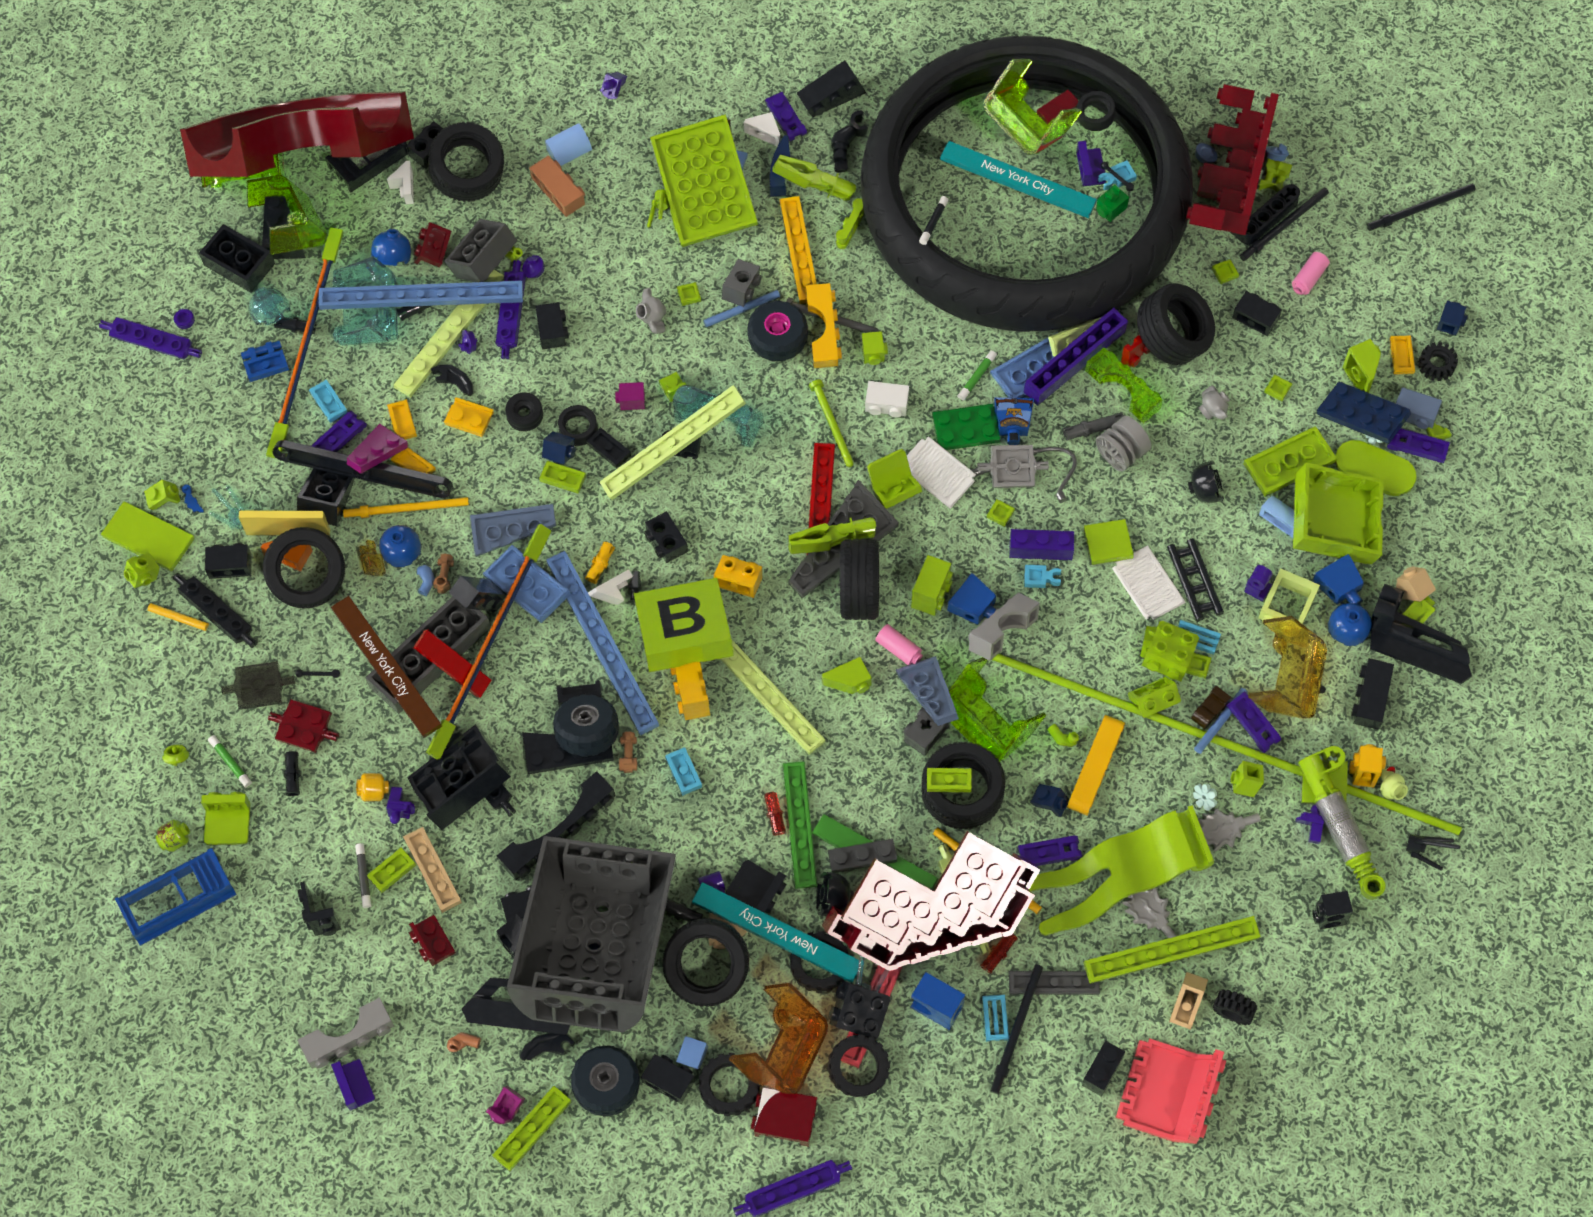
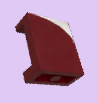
M763 1087L762 1094L758 1093L755 1107L759 1108L758 1115H753L751 1129L754 1130L755 1137L760 1135L800 1142L801 1146L809 1147L817 1107V1097Z

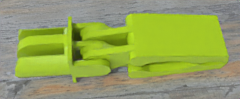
M780 155L773 166L774 173L800 187H811L827 192V198L831 195L848 201L856 190V185L839 178V173L836 176L830 175L817 169L816 164Z
M871 517L852 521V518H850L849 523L845 524L841 523L831 526L826 523L789 535L788 550L791 554L829 551L831 547L841 544L845 539L861 540L873 538L876 531V521Z

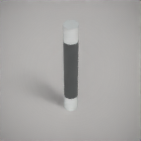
M360 843L356 844L355 848L362 907L369 908L372 906L364 844Z

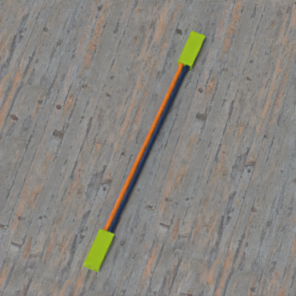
M330 227L322 255L324 263L278 423L275 422L266 453L267 457L275 458L272 452L274 446L278 441L286 440L289 429L287 424L319 310V288H325L331 264L336 262L344 233L342 229ZM279 447L278 449L282 453L283 448Z
M538 524L523 554L525 560L448 717L441 721L442 727L436 731L426 751L427 754L437 760L441 758L456 728L454 721L531 564L537 562L548 540L551 530L542 524Z

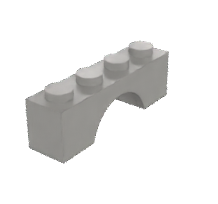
M1018 592L1013 598L1008 599L1000 609H996L994 614L985 619L979 627L970 632L968 637L970 641L969 651L989 661L1002 651L1004 639L1002 631L1010 628L1027 629L1038 620L1040 603Z
M378 998L359 1008L358 1022L349 1033L339 1037H331L317 1029L297 1041L311 1068L316 1067L318 1069L326 1066L329 1063L328 1060L336 1056L341 1058L350 1052L349 1049L355 1046H365L370 1042L371 1038L377 1035L381 1037L391 1031L390 1028L394 1027L384 1004Z

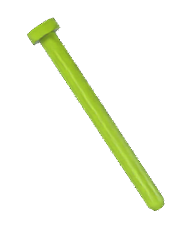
M821 379L814 380L809 384L810 390L815 391L844 462L850 468L854 462L823 392V381Z

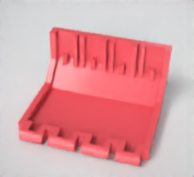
M1150 1038L1148 1042L1139 1040L1134 1056L1143 1059V1061L1133 1059L1128 1077L1136 1080V1082L1127 1080L1122 1099L1130 1101V1104L1120 1102L1116 1118L1123 1120L1124 1126L1172 1142L1197 1144L1199 1137L1204 1138L1208 1125L1204 1124L1206 1116L1210 1117L1214 1103H1211L1210 1100L1212 1094H1217L1220 1082L1216 1081L1218 1072L1223 1073L1226 1060L1222 1059L1224 1051L1215 1049L1213 1055L1196 1054Z

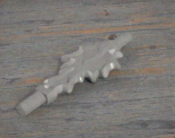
M1217 808L1214 809L1213 814L1203 813L1204 819H1198L1207 844H1213L1214 851L1220 849L1224 844H1228L1233 848L1235 838L1242 837L1241 830L1245 826L1261 821L1258 813L1242 818V816L1235 817L1233 812L1226 815Z
M1157 887L1128 896L1129 900L1122 902V904L1129 907L1125 912L1134 917V924H1147V929L1156 927L1159 931L1162 930L1167 938L1177 936L1168 925L1167 917L1170 914V911L1166 910L1168 898L1161 899Z

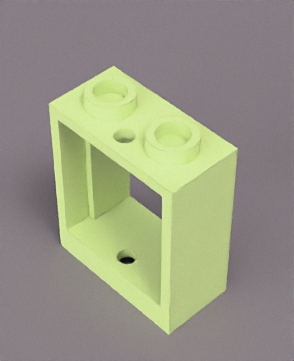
M1280 568L1261 609L1259 619H1262V622L1266 625H1276L1282 628L1287 634L1298 635L1320 585ZM1279 586L1308 597L1298 620L1269 608Z

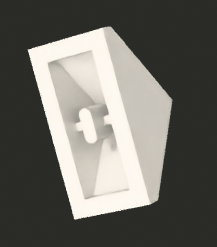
M772 112L745 119L744 133L778 146L780 143V132Z

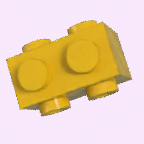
M722 555L714 573V578L718 579L719 588L754 598L763 578L762 566L754 562L739 560L734 556Z
M1366 744L1360 746L1358 752L1354 753L1353 761H1350L1349 774H1353L1352 785L1375 787L1379 777H1381L1382 769H1385L1386 756H1382L1383 748Z

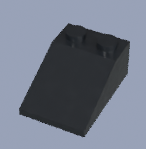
M313 468L297 496V511H323L328 525L337 526L343 515V510L345 509L355 478Z

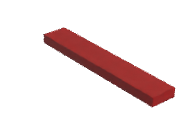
M814 443L809 528L824 523L828 524L830 521L835 444Z

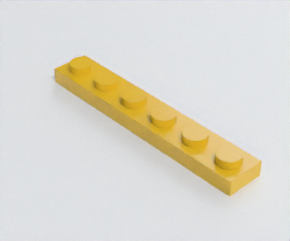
M799 196L780 199V207L799 303L805 304L807 303L806 285H816L817 282Z

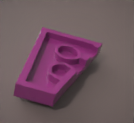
M379 423L347 457V465L359 473H363L407 449L408 441Z

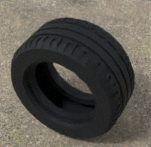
M459 122L445 127L435 136L429 149L428 170L432 182L442 194L453 198V200L470 202L487 197L500 183L504 169V151L498 138L488 128L475 123ZM472 146L485 155L488 166L477 177L460 178L452 174L446 167L444 159L453 148Z
M1178 283L1167 284L1146 297L1138 309L1137 326L1140 337L1147 349L1156 358L1172 365L1186 364L1206 352L1213 343L1216 327L1212 311L1203 297L1186 285ZM1168 311L1180 322L1185 338L1178 334L1172 326L1168 317Z
M300 527L280 534L269 545L263 560V575L270 591L283 603L296 608L309 609L328 602L339 591L345 577V561L339 546L326 533L314 528ZM298 545H311L318 548L324 553L328 561V573L325 581L318 588L311 591L300 592L291 589L285 584L281 576V562L284 555Z
M845 539L841 542L840 611L841 617L845 620H874L879 617V542L874 539Z
M954 742L953 744H948V746H943V748L941 747L935 754H932L923 769L921 792L926 809L941 824L948 825L950 828L954 827V829H973V827L976 828L987 823L999 811L1003 802L1005 792L1003 767H1001V763L991 751H988L987 748H983L981 745L978 746L976 743ZM927 768H972L979 772L986 780L987 791L981 799L974 803L966 805L953 803L942 792H927Z
M712 918L693 920L680 927L668 941L662 960L664 977L673 993L680 997L681 1000L683 999L689 1004L701 1007L719 1005L732 998L745 982L749 970L748 948L740 933L731 925H728V923ZM705 937L716 939L723 944L729 952L731 959L730 973L726 979L717 985L708 987L696 985L689 980L683 971L681 963L683 950L687 944L695 939Z

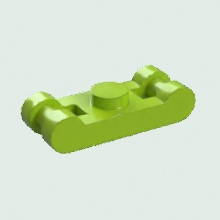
M860 198L853 201V211L849 217L845 218L842 225L843 229L836 232V246L839 249H845L848 246L864 216L863 202Z

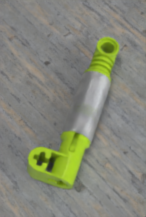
M1330 746L1305 757L1298 763L1315 795V805L1328 830H1330L1329 833L1346 866L1351 867V869H1355L1353 871L1354 875L1357 874L1355 878L1356 880L1360 879L1358 884L1361 894L1367 899L1374 900L1383 894L1386 884L1378 872L1375 873L1376 868H1372L1374 864L1373 862L1370 863L1371 852L1340 790L1335 788L1329 774L1340 769L1345 761L1344 751L1338 746ZM1330 755L1333 758L1337 757L1336 762L1333 760L1329 761L1327 764L1328 769L1326 770L1320 756H1322L1324 762L1328 760ZM1368 883H1375L1378 886V892L1369 891Z

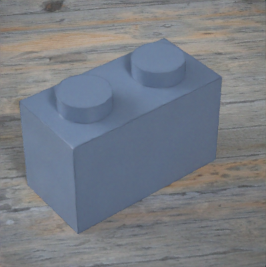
M1402 387L1396 404L1410 409L1411 415L1406 422L1416 425L1420 429H1427L1428 427L1433 429L1442 400Z

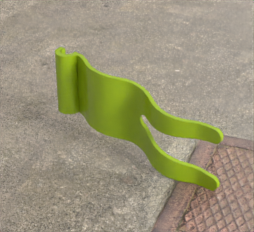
M1193 805L1188 806V809L1182 813H1176V810L1166 813L1138 830L1109 838L1095 846L1078 861L1063 869L1038 874L1029 889L1030 891L1074 885L1106 868L1111 873V876L1085 901L1070 910L1039 924V932L1047 936L1082 927L1096 920L1119 901L1130 895L1161 886L1190 869L1192 871H1201L1212 866L1214 859Z

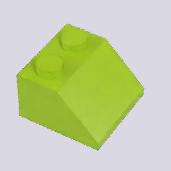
M1371 338L1350 347L1342 367L1355 388L1368 393L1381 356L1379 347L1376 344L1374 345Z

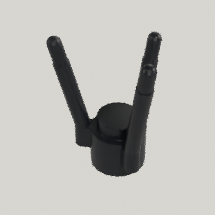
M1410 834L1406 851L1411 852L1410 857L1417 858L1441 871L1443 870L1442 866L1419 853L1425 852L1426 845L1450 849H1460L1461 846L1451 844L1455 840L1450 838Z

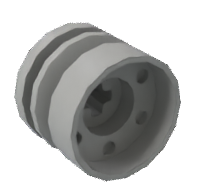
M1129 416L1121 417L1112 425L1111 429L1105 430L1104 433L1096 437L1095 441L1102 457L1114 469L1121 472L1135 463V459L1141 458L1151 450L1152 446L1142 426Z

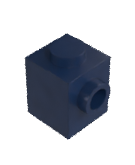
M1447 301L1437 330L1456 336L1460 326L1464 327L1468 317V315L1464 314L1466 306L1458 302Z
M552 431L543 441L542 458L551 460L556 464H565L575 455V438Z

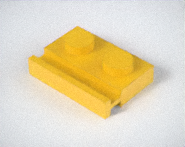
M455 397V402L451 406L444 424L483 437L494 414L493 409Z

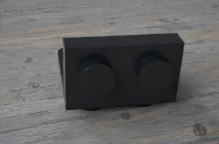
M745 860L725 894L763 913L770 914L776 904L773 901L775 895H781L787 885L784 883L786 875L779 871L775 876L750 860Z
M305 881L300 882L301 889H298V896L300 902L303 903L302 917L304 923L307 924L308 930H312L315 936L322 934L324 936H331L336 934V931L342 930L333 907L315 912L312 894Z
M842 981V984L836 990L835 997L837 1000L835 1006H832L829 1012V1024L846 1031L877 1039L890 1003V997L850 982Z

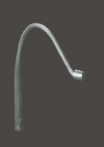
M1061 447L1033 449V454L1046 451H1061L1071 456L1073 461L1072 468L1056 494L1059 503L1065 502L1067 498L1062 490L1076 469L1077 460L1075 454ZM977 468L971 469V471H973V472L976 474V476H979V475H982V474H984V473L990 472V471H979V472H978Z

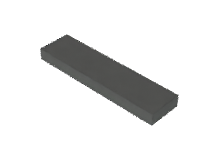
M1009 971V995L1025 994L1032 971ZM1042 971L1034 995H1099L1100 983L1090 984L1086 971Z

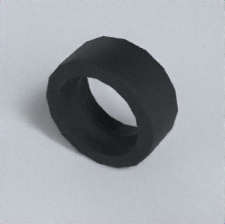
M1092 91L1081 97L1077 104V117L1080 125L1090 131L1107 129L1115 119V103L1112 97L1102 91ZM1102 104L1108 108V113L1102 118L1092 119L1085 115L1084 110L1089 105Z
M570 406L559 415L560 434L575 438L574 446L586 445V441L598 430L596 416L586 406ZM580 416L588 419L590 427L584 433L571 434L566 430V423L571 418Z

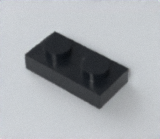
M601 427L586 441L590 448L616 469L631 456L630 450Z

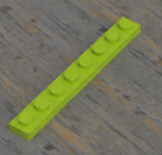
M1251 916L1085 960L1083 964L1089 983L1092 984L1259 939L1261 936L1255 917Z

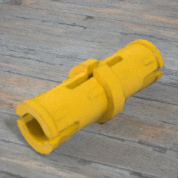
M603 542L597 556L592 559L591 568L585 576L587 581L597 584L603 570L608 567L609 558L615 550L611 543Z

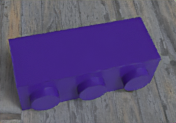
M1011 529L1009 558L1073 560L1074 531Z

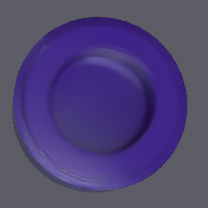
M181 309L175 313L174 322L178 328L188 329L193 326L195 317L190 310Z

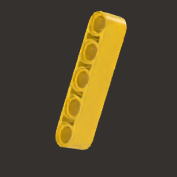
M1108 715L1104 716L1067 808L1088 816L1090 807L1093 805L1097 790L1100 788L1104 773L1109 766L1113 751L1116 749L1126 722Z

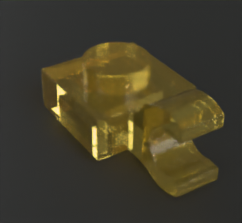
M366 540L367 546L361 545L359 547L362 554L360 559L364 574L383 576L386 573L381 554L376 553L375 542Z

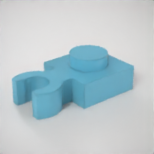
M1127 160L1110 167L1128 183L1135 181L1137 178L1136 173ZM1110 172L1099 175V182L1103 180L1108 182L1104 184V190H1109L1115 183L1118 188L1124 186Z
M1025 565L1024 587L1046 588V583L1060 586L1061 579H1054L1053 576L1061 575V569L1054 568L1046 571V565Z

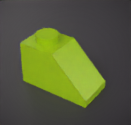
M858 657L823 673L822 683L824 686L850 694L858 692L860 694L870 688L872 677L861 657Z

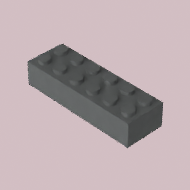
M452 596L396 648L391 655L419 694H421L444 672L413 648L423 631H430L461 656L491 628L489 619L480 610L466 609ZM375 670L365 677L369 688L398 714L403 711Z

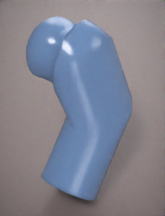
M423 565L417 568V575L423 581L418 593L427 596L433 586L435 577L431 568Z

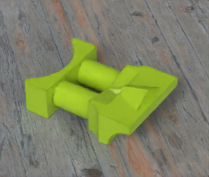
M1268 159L1265 168L1266 175L1264 180L1261 179L1258 190L1269 188L1279 192L1284 187V181L1289 178L1292 165ZM1273 177L1277 178L1276 183H1272Z

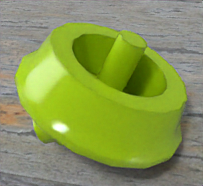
M171 745L164 750L162 760L177 767L179 763L188 759L189 752L183 745Z

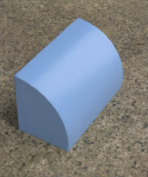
M579 123L545 140L547 152L553 161L556 160L560 166L592 150L590 141Z
M1272 495L1262 505L1259 515L1293 538L1294 509Z

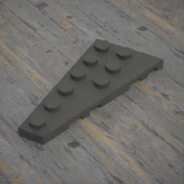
M857 480L854 488L846 496L843 504L835 512L828 525L849 523L850 518H852V521L871 517L876 521L875 536L868 539H874L878 542L899 526V522ZM841 544L831 547L829 551L808 553L806 558L797 567L789 579V585L801 598H804L840 571Z

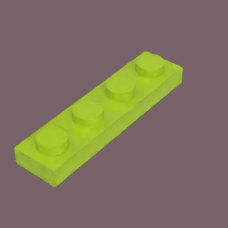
M553 1086L494 1152L493 1158L511 1172L570 1105L571 1099Z

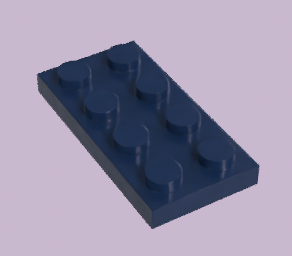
M1338 381L1317 409V414L1325 419L1389 444L1409 418L1411 411L1406 407Z

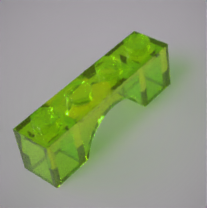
M1103 348L1087 361L1085 371L1099 384L1116 382L1128 389L1132 397L1129 411L1143 424L1161 409L1163 400L1160 394L1152 391L1146 382L1133 374L1129 366L1123 365L1113 352Z

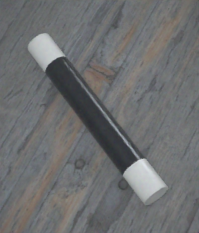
M942 196L919 240L921 244H927L949 201L947 197Z

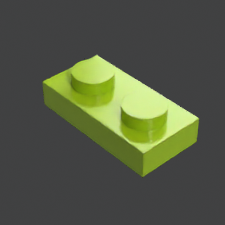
M546 461L539 479L542 483L579 494L586 478V473Z
M927 768V792L971 793L972 769Z
M401 847L372 870L367 877L382 894L414 868L416 864Z

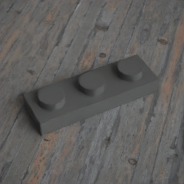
M893 839L828 850L832 873L870 867L875 858L885 864L897 862Z

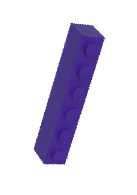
M1115 308L1111 309L1027 379L1024 393L1029 398H1034V403L1037 406L1040 405L1126 332L1128 320Z

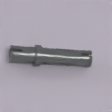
M1123 412L1093 421H1081L1080 424L1063 428L1064 437L1068 441L1077 437H1088L1089 434L1111 429L1112 425L1124 416Z

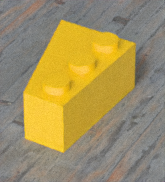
M692 662L680 667L670 668L671 675H676L677 682H673L675 695L680 694L681 701L677 702L679 714H684L685 721L710 716L709 700L706 694L700 662Z

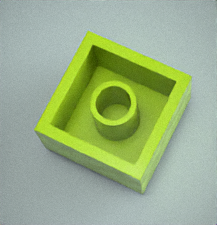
M927 555L912 590L911 608L933 616L936 615L937 610H942L945 603V593L950 592L953 583L951 580L954 572L951 571V563Z

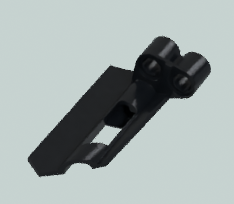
M1384 583L1371 618L1370 649L1460 684L1472 677L1469 668L1470 657L1461 641L1398 613L1397 610L1405 591ZM1425 635L1451 646L1452 651L1418 639V637Z
M489 978L462 1007L467 1023L567 1035L570 1025L532 1020L523 1014L511 999L491 997L500 987H507L509 979Z

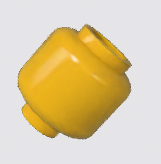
M364 773L356 781L357 796H360L364 802L381 801L384 798V794L389 792L388 780L384 781L381 773Z

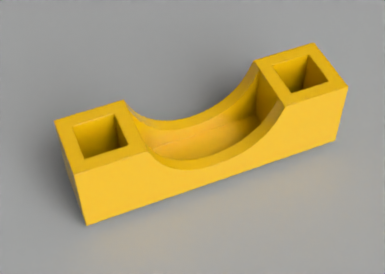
M830 283L806 285L808 312L818 315L826 326L823 335L818 340L812 342L814 368L838 366V359H842L841 347H837L836 340H840L839 328H835L834 321H838L837 309H833L832 302H836L835 290H831Z

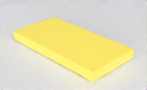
M239 511V520L246 535H280L290 529L309 527L320 530L330 536V527L323 511Z

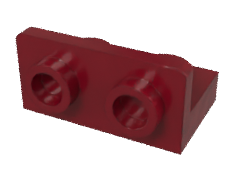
M431 222L425 228L422 227L418 235V239H421L420 244L416 245L413 255L416 256L414 263L418 264L422 260L440 268L452 231Z
M435 915L416 925L413 922L409 924L411 931L408 933L414 944L419 942L422 947L419 953L424 962L429 961L434 966L456 953Z

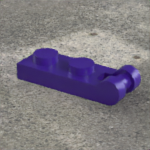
M783 92L765 99L767 107L772 112L784 135H788L789 142L795 140V137L799 135L804 136L807 134L804 124L799 120Z
M349 411L311 446L338 452L355 435L361 433L366 428L367 423L362 419L359 420L353 411Z
M1401 428L1387 445V448L1444 463L1450 442ZM1400 439H1406V443L1401 442Z
M1245 691L1226 705L1263 753L1270 750L1272 744H1277L1281 741L1278 732ZM1264 731L1268 735L1266 739H1264L1261 735Z
M1075 835L1018 845L1019 856L1036 866L1069 860L1074 861L1083 857L1082 851L1078 848V836ZM1064 846H1068L1070 851L1065 852Z

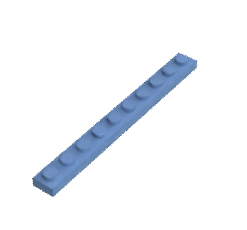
M522 281L319 288L320 310L523 302Z
M563 551L546 559L555 579L570 591L571 595L566 600L639 735L659 727L655 715L567 553Z

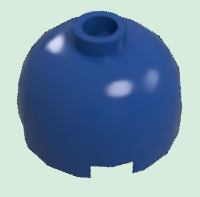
M388 229L374 238L371 246V258L376 257L378 263L389 266H397L398 262L403 261L407 264L411 258V244L407 237L398 230Z
M392 526L380 538L379 550L383 560L393 567L409 566L421 554L422 545L419 536L408 526Z
M1345 603L1338 606L1331 613L1328 621V631L1331 637L1345 646H1356L1363 643L1369 636L1372 627L1368 611L1355 603Z

